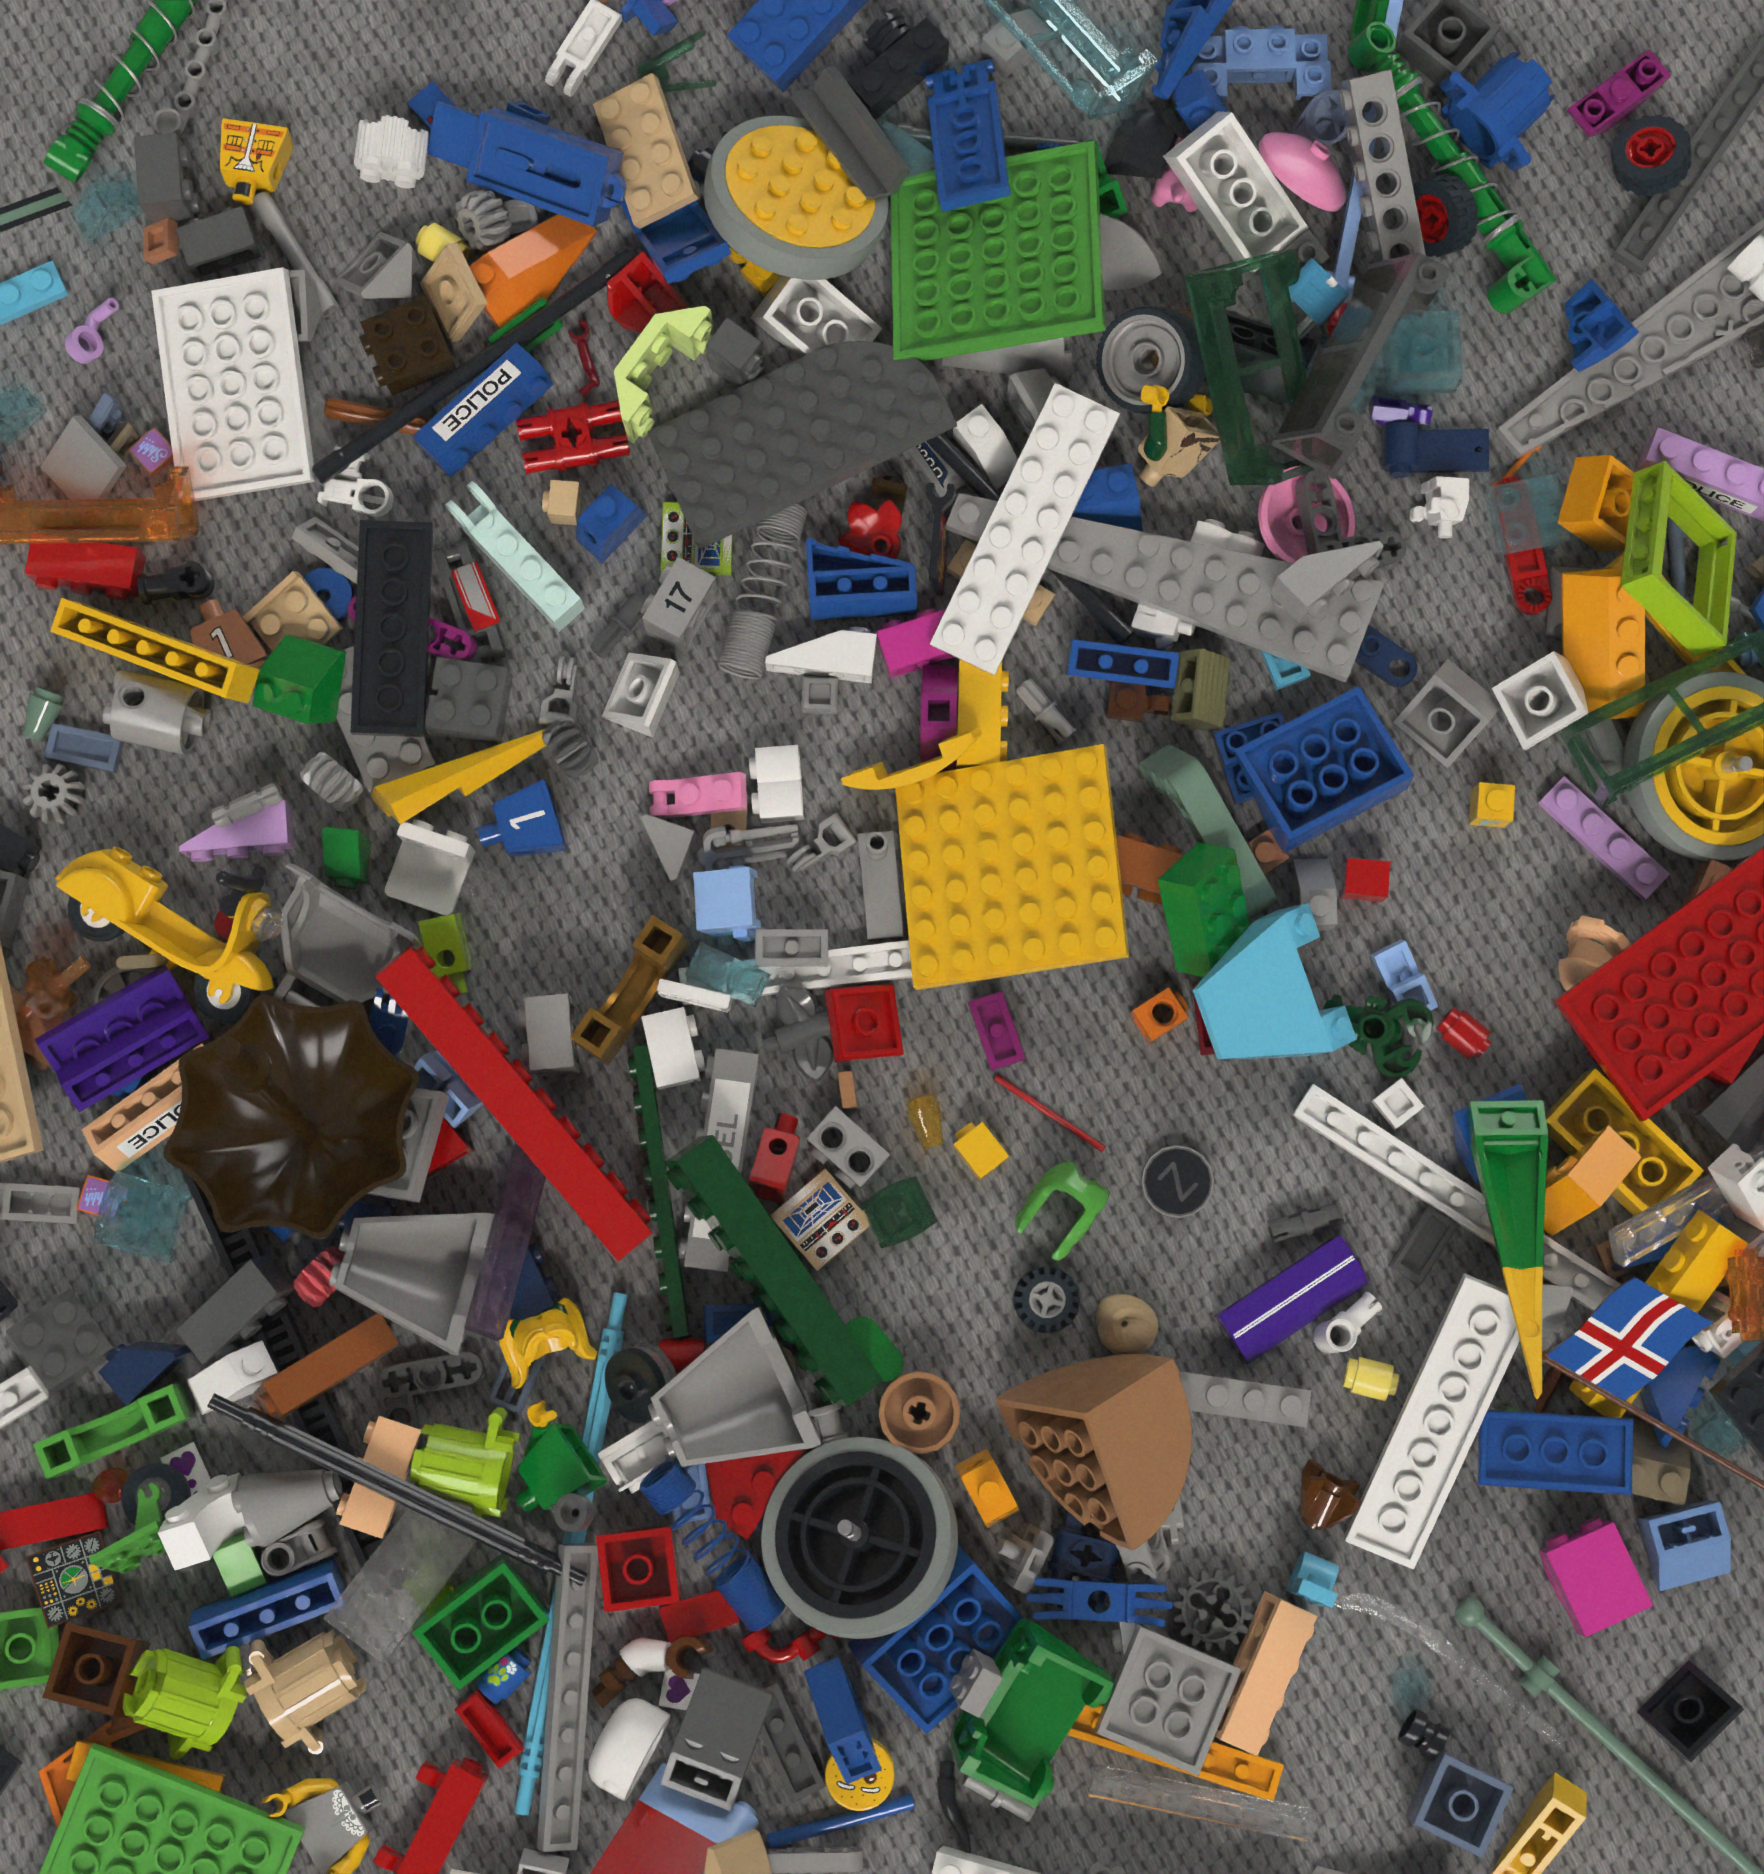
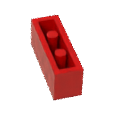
M32 532L25 574L35 582V586L42 589L57 590L58 585L70 587L71 592L80 595H92V591L105 592V596L108 598L125 601L127 596L139 597L137 578L138 574L144 571L146 556L137 547Z

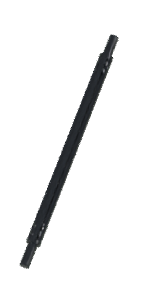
M215 1393L207 1405L208 1408L240 1422L241 1428L544 1574H547L549 1571L560 1576L562 1573V1564L559 1559L555 1558L556 1553L251 1406L249 1409L244 1408ZM570 1565L569 1581H574L581 1587L587 1577V1573Z

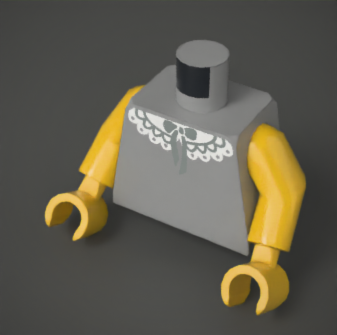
M307 1778L283 1790L282 1795L276 1793L267 1795L262 1799V1803L269 1802L272 1799L277 1802L278 1808L276 1812L268 1815V1817H279L285 1813L289 1821L306 1827L301 1842L320 1874L327 1871V1874H351L359 1867L370 1844L368 1832L374 1827L367 1813L383 1804L382 1797L373 1784L368 1785L355 1794L347 1781L338 1784L332 1778Z

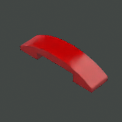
M103 1491L0 1512V1550L108 1528Z

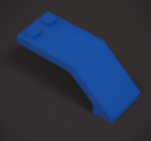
M625 198L619 204L639 244L667 284L683 281L692 272L705 266H714L721 262L724 257L732 254L727 241L720 236L712 221L697 201L641 229L633 225Z

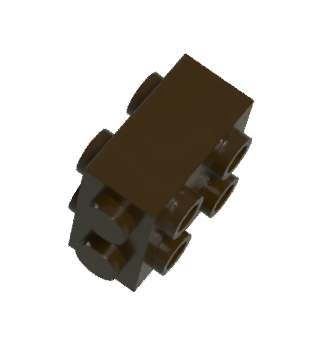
M426 295L360 322L365 333L359 336L367 356L374 354L378 364L372 367L380 387L387 385L392 396L456 369Z

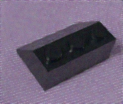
M1214 308L1204 337L1209 353L1208 370L1204 380L1209 382L1220 381L1232 385L1242 393H1257L1266 396L1268 400L1276 404L1287 403L1293 405L1308 365L1314 339L1303 337L1301 340H1297L1292 332Z

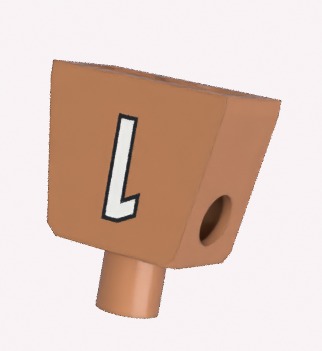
M212 599L199 605L198 609L204 623L190 630L193 644L260 669L269 655L242 615L237 610L224 613L217 599Z

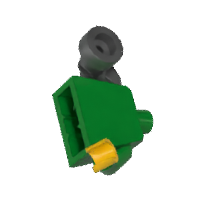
M542 1400L529 1406L527 1410L529 1421L532 1424V1431L524 1453L525 1458L518 1466V1472L527 1486L516 1495V1501L526 1512H531L540 1505L544 1510H550L559 1528L568 1532H580L590 1526L594 1517L593 1504L586 1495L604 1485L608 1479L573 1425L551 1423L552 1420L556 1419L557 1413L554 1410L546 1412V1401Z

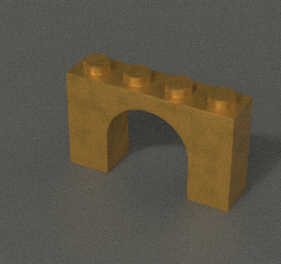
M654 915L650 917L632 944L635 949L634 957L615 990L598 1010L589 1008L570 1036V1039L580 1048L608 1066L657 995L660 978L667 980L689 947L683 934Z

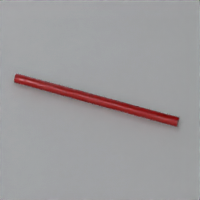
M997 1074L994 1081L1100 1152H1103L1106 1148L1105 1145Z

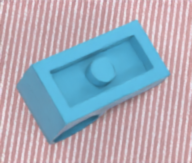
M1304 1550L1297 1560L1285 1591L1316 1605L1333 1608L1338 1594L1333 1592L1332 1589L1338 1576L1339 1566Z

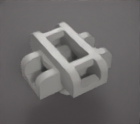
M1029 1524L1023 1538L1010 1532L1007 1539H1000L996 1546V1552L1000 1553L998 1559L1009 1565L1003 1581L1023 1593L1029 1592L1053 1545L1054 1539L1052 1535Z

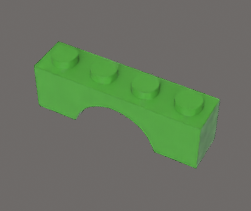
M183 1383L171 1384L143 1396L117 1411L64 1430L34 1443L33 1446L46 1479L55 1478L194 1419L196 1416Z

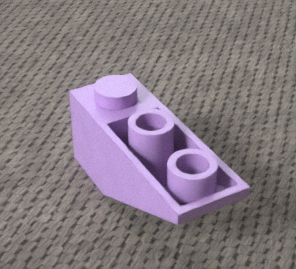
M282 800L271 807L266 805L264 810L240 821L234 819L233 824L224 828H219L214 824L180 845L179 852L186 857H191L192 862L212 861L213 855L227 854L228 859H244L249 857V852L263 851L264 856L284 855V849L295 848L292 806L286 800Z

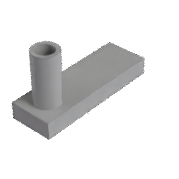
M893 830L859 833L858 845L868 941L903 938Z

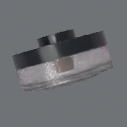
M640 1343L622 1350L610 1358L605 1369V1386L611 1403L624 1418L631 1422L643 1423L652 1419L648 1409V1405L652 1403L650 1398L677 1374L672 1362L660 1348L649 1343Z

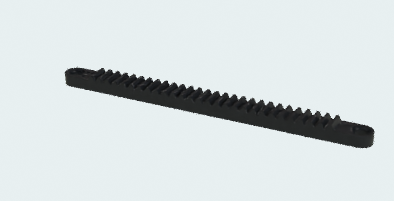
M181 1170L229 1278L250 1259L264 1256V1252L258 1244V1239L252 1227L235 1232H223L219 1229L206 1195L198 1184ZM288 1304L272 1316L267 1315L260 1322L262 1328L255 1335L258 1342L263 1341L278 1373L310 1354L306 1349L304 1340L300 1336L298 1327L295 1325L293 1315L288 1309ZM327 1392L291 1413L299 1430L355 1456V1451L349 1443V1438L343 1430L342 1423L336 1415L335 1407L331 1404L330 1396ZM314 1463L316 1469H325L327 1472L330 1471ZM338 1474L343 1493L350 1494L354 1482ZM341 1499L336 1500L333 1505L336 1512ZM342 1525L373 1592L380 1596L388 1597L401 1591L407 1583L408 1572L394 1542L390 1528L388 1527L385 1538L381 1539ZM385 1566L393 1567L398 1574L397 1583L390 1588L384 1587L378 1580V1573Z

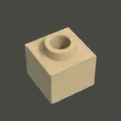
M550 480V490L543 493L542 510L547 512L551 524L577 525L582 500V490L579 482Z

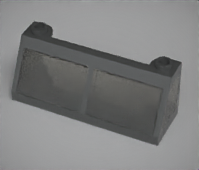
M1420 252L1370 264L1271 445L1334 479L1353 452L1364 429L1361 417L1355 411L1349 409L1394 324H1398L1401 318L1409 313H1415V315L1422 317L1437 292L1443 286L1451 269Z

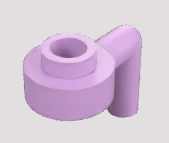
M108 298L88 314L85 324L76 327L66 336V350L75 361L88 364L102 354L104 345L97 331L100 323L119 309V304L114 298Z

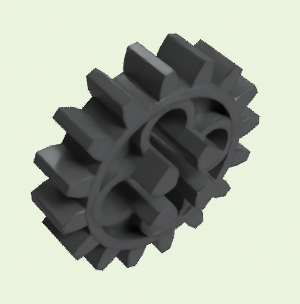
M1218 1568L1214 1569L1212 1577L1208 1576L1205 1569H1200V1579L1195 1580L1190 1575L1186 1576L1189 1583L1187 1589L1177 1586L1176 1590L1182 1595L1181 1600H1172L1174 1607L1180 1609V1613L1175 1614L1172 1618L1174 1622L1184 1623L1178 1631L1181 1636L1188 1635L1189 1633L1192 1634L1189 1642L1192 1646L1195 1647L1202 1640L1205 1651L1210 1652L1213 1643H1216L1219 1649L1224 1651L1226 1640L1229 1639L1237 1645L1239 1641L1235 1634L1238 1631L1246 1634L1249 1632L1248 1628L1243 1625L1244 1619H1253L1254 1615L1245 1611V1607L1252 1604L1253 1601L1250 1597L1241 1596L1247 1588L1243 1583L1235 1587L1233 1586L1236 1577L1233 1574L1229 1573L1225 1579H1222L1221 1570ZM1220 1587H1226L1228 1596L1220 1600L1217 1607L1225 1614L1232 1613L1235 1617L1234 1623L1230 1626H1225L1219 1617L1211 1615L1208 1619V1630L1206 1632H1198L1197 1623L1205 1620L1208 1612L1199 1605L1192 1606L1190 1603L1191 1596L1195 1593H1200L1207 1603L1213 1605L1217 1601L1216 1590Z

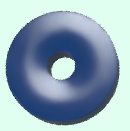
M319 568L310 571L303 577L318 597L323 592L331 594L330 599L323 603L339 623L348 616V605L354 597V592L344 575L330 568Z

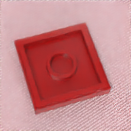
M894 984L834 988L825 991L835 1063L904 1055Z

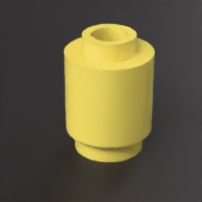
M437 223L423 226L416 237L418 253L432 262H435L447 244L458 243L466 261L469 257L470 247L465 245V240Z
M1358 1357V1360L1349 1358L1342 1387L1350 1388L1351 1393L1386 1401L1388 1395L1395 1396L1399 1374L1393 1373L1394 1365L1363 1357Z

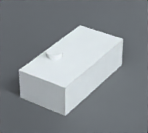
M1217 111L1211 118L1206 120L1163 156L1240 270L1256 272L1309 228L1232 112Z

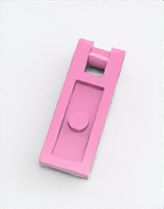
M742 772L649 782V793L653 795V805L649 807L650 815L659 819L747 810L746 774ZM667 794H675V804L667 805Z

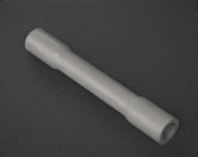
M264 191L255 195L252 206L265 227L274 236L294 270H308L321 306V317H328L338 311L339 304L325 282L318 276L285 223L284 216L269 192Z

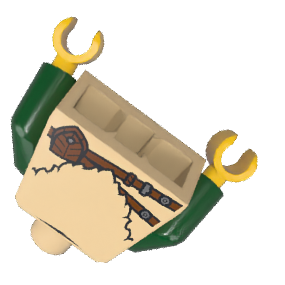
M1159 385L1143 386L1141 400L1143 403L1152 405V413H1148L1149 432L1138 447V452L1147 462L1139 472V477L1149 486L1155 487L1164 475L1179 478L1186 476L1223 436L1206 418L1212 413L1214 408L1210 398L1197 393L1187 403L1188 410L1167 406L1162 412V407L1169 400L1168 390Z

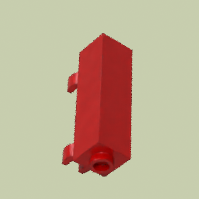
M464 1757L463 1761L456 1758L446 1773L434 1764L425 1761L421 1765L415 1779L438 1789L417 1833L405 1856L394 1848L383 1844L379 1848L373 1863L396 1874H440L489 1777L488 1774L482 1772L484 1766L467 1757Z

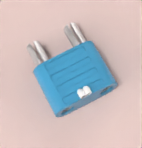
M1311 257L1282 288L1285 293L1269 309V313L1274 318H1278L1294 301L1308 314L1292 331L1293 336L1297 340H1301L1316 324L1321 326L1350 294Z

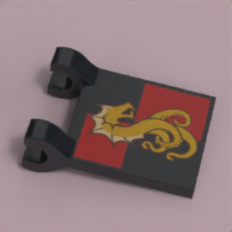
M928 483L926 495L934 513L929 580L935 594L943 596L949 531L945 529V525L951 513H946L945 510L952 503L954 505L956 491L953 484H947L946 495L937 497L935 496V484Z

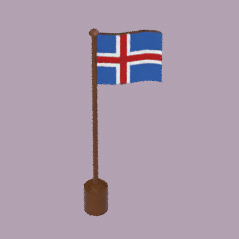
M1633 1277L1612 1291L1573 1334L1551 1351L1542 1350V1363H1547L1764 1490L1763 1480L1626 1401L1653 1380L1688 1340L1707 1326L1713 1324L1710 1320Z

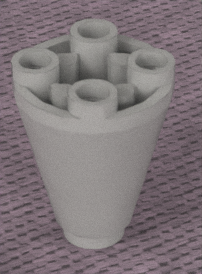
M325 1469L257 1472L240 1477L238 1490L231 1492V1499L237 1513L242 1512L246 1524L244 1526L246 1543L250 1548L257 1545L262 1548L272 1544L333 1506L336 1500L342 1498L343 1489L338 1474L333 1471L327 1472Z

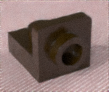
M885 475L881 479L874 477L868 505L878 510L885 501L892 500L902 516L908 486L902 484V480L893 476Z

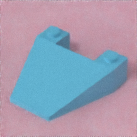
M1309 903L1279 909L1255 920L1193 989L1217 1060L1305 1057L1333 1052L1357 1039L1345 1005L1318 1010L1297 948L1320 937Z

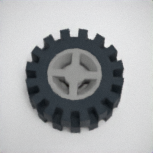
M1040 1267L1026 1273L1017 1283L1013 1295L1014 1310H1016L1020 1321L1029 1329L1040 1333L1058 1332L1069 1326L1078 1314L1080 1303L1079 1289L1072 1280L1073 1278L1063 1272V1270L1052 1267Z

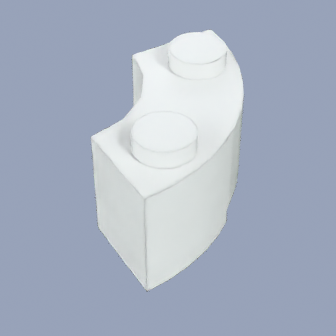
M240 1473L228 1477L227 1475H219L210 1479L206 1483L205 1488L166 1512V1519L162 1523L158 1535L174 1570L210 1560L214 1552L224 1542L244 1532L246 1524L242 1512L237 1513L231 1499V1492L238 1490Z

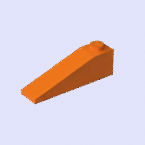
M557 214L489 251L469 266L488 303L483 310L498 329L541 296L547 301L550 295L555 293L571 266L575 265L597 234L595 227Z

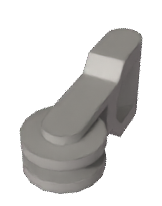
M560 656L557 668V684H563L564 679H566V684L570 685V690L555 688L554 694L542 700L539 724L550 725L557 719L560 720L565 716L577 722L579 706L574 702L578 665H576L575 657H570L569 663H567L566 656ZM556 699L566 700L570 704L569 714L551 712V703Z
M835 813L818 825L817 838L813 840L812 844L819 852V855L816 856L815 853L808 855L811 847L806 845L793 853L786 862L788 865L795 863L792 867L794 873L803 872L829 854L841 855L858 841L838 813ZM829 828L832 829L841 842L836 847L827 845L822 838L823 832Z

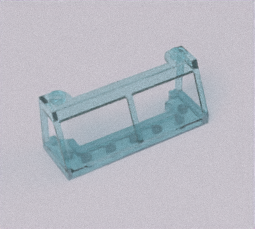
M981 0L1089 120L1121 112L1133 106L1159 62L1148 49L1137 56L1133 55L1134 51L1130 47L1119 53L1072 0H1026L1054 30L1028 36L996 0ZM1058 38L1062 39L1106 88L1098 91L1088 80L1079 78L1071 84L1038 48L1036 43ZM1110 95H1113L1119 102L1103 107Z

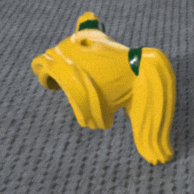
M569 1298L561 1299L553 1305L551 1310L545 1311L540 1315L524 1320L516 1318L505 1320L501 1323L498 1330L500 1347L511 1373V1385L515 1389L521 1388L528 1379L531 1362L548 1353L560 1351L569 1346L577 1356L583 1359L595 1360L598 1352L589 1343L584 1320L578 1306Z

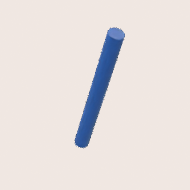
M912 1793L883 1801L877 1807L869 1810H851L769 1833L767 1837L770 1849L915 1809Z

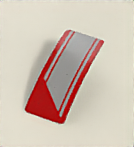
M472 562L452 570V577L473 630L479 631L499 623V615L478 563Z

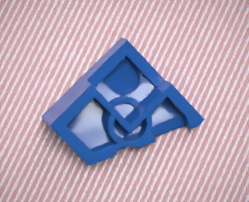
M1592 279L1565 303L1566 317L1570 320L1568 339L1573 344L1575 357L1571 359V364L1578 372L1610 356L1639 333L1607 293Z

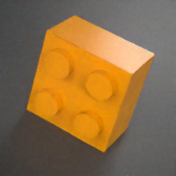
M1612 455L1575 457L1557 523L1598 552L1624 551L1633 475L1635 472Z

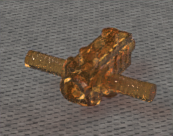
M45 956L37 962L32 961L25 969V972L28 974V980L24 986V989L27 991L26 1000H24L25 1005L16 1012L18 1029L22 1028L34 1016L46 1019L47 1021L52 1018L57 1019L68 1008L75 1005L79 997L69 990L68 987L91 968L90 963L81 956L63 972L58 968L55 961L47 959Z
M1758 1249L1735 1250V1257L1728 1258V1269L1717 1287L1729 1286L1731 1307L1728 1309V1317L1732 1321V1333L1740 1334L1741 1341H1764V1257H1759Z

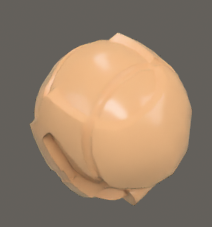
M1582 915L1578 920L1572 922L1567 932V941L1569 942L1568 956L1565 959H1560L1558 962V972L1563 988L1566 991L1630 945L1627 937L1623 933L1617 932L1605 925L1602 919ZM1590 939L1596 940V941H1598V942H1600V943H1602V944H1599V943H1597V942H1594V941H1592V940H1590Z

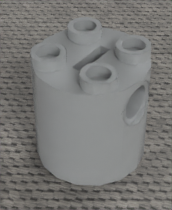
M132 670L127 672L117 671L113 684L115 691L113 701L106 704L103 712V723L110 724V733L113 739L187 755L195 746L198 736H206L211 722V710L204 708V692L202 689L178 680Z

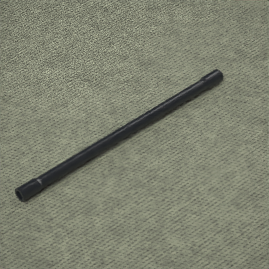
M628 248L624 249L602 264L596 272L344 447L333 451L314 464L312 471L319 482L324 485L347 469L352 462L485 371L516 342L521 346L607 286L606 282L634 258L633 254Z
M943 433L926 441L980 498L999 500L1001 493ZM1050 570L1089 610L1100 626L1119 645L1125 643L1134 634L1135 630L1114 608L1110 607L1087 583Z

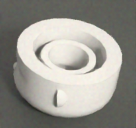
M639 1698L628 1699L619 1705L605 1725L589 1759V1775L592 1782L599 1788L625 1802L655 1752L671 1715Z

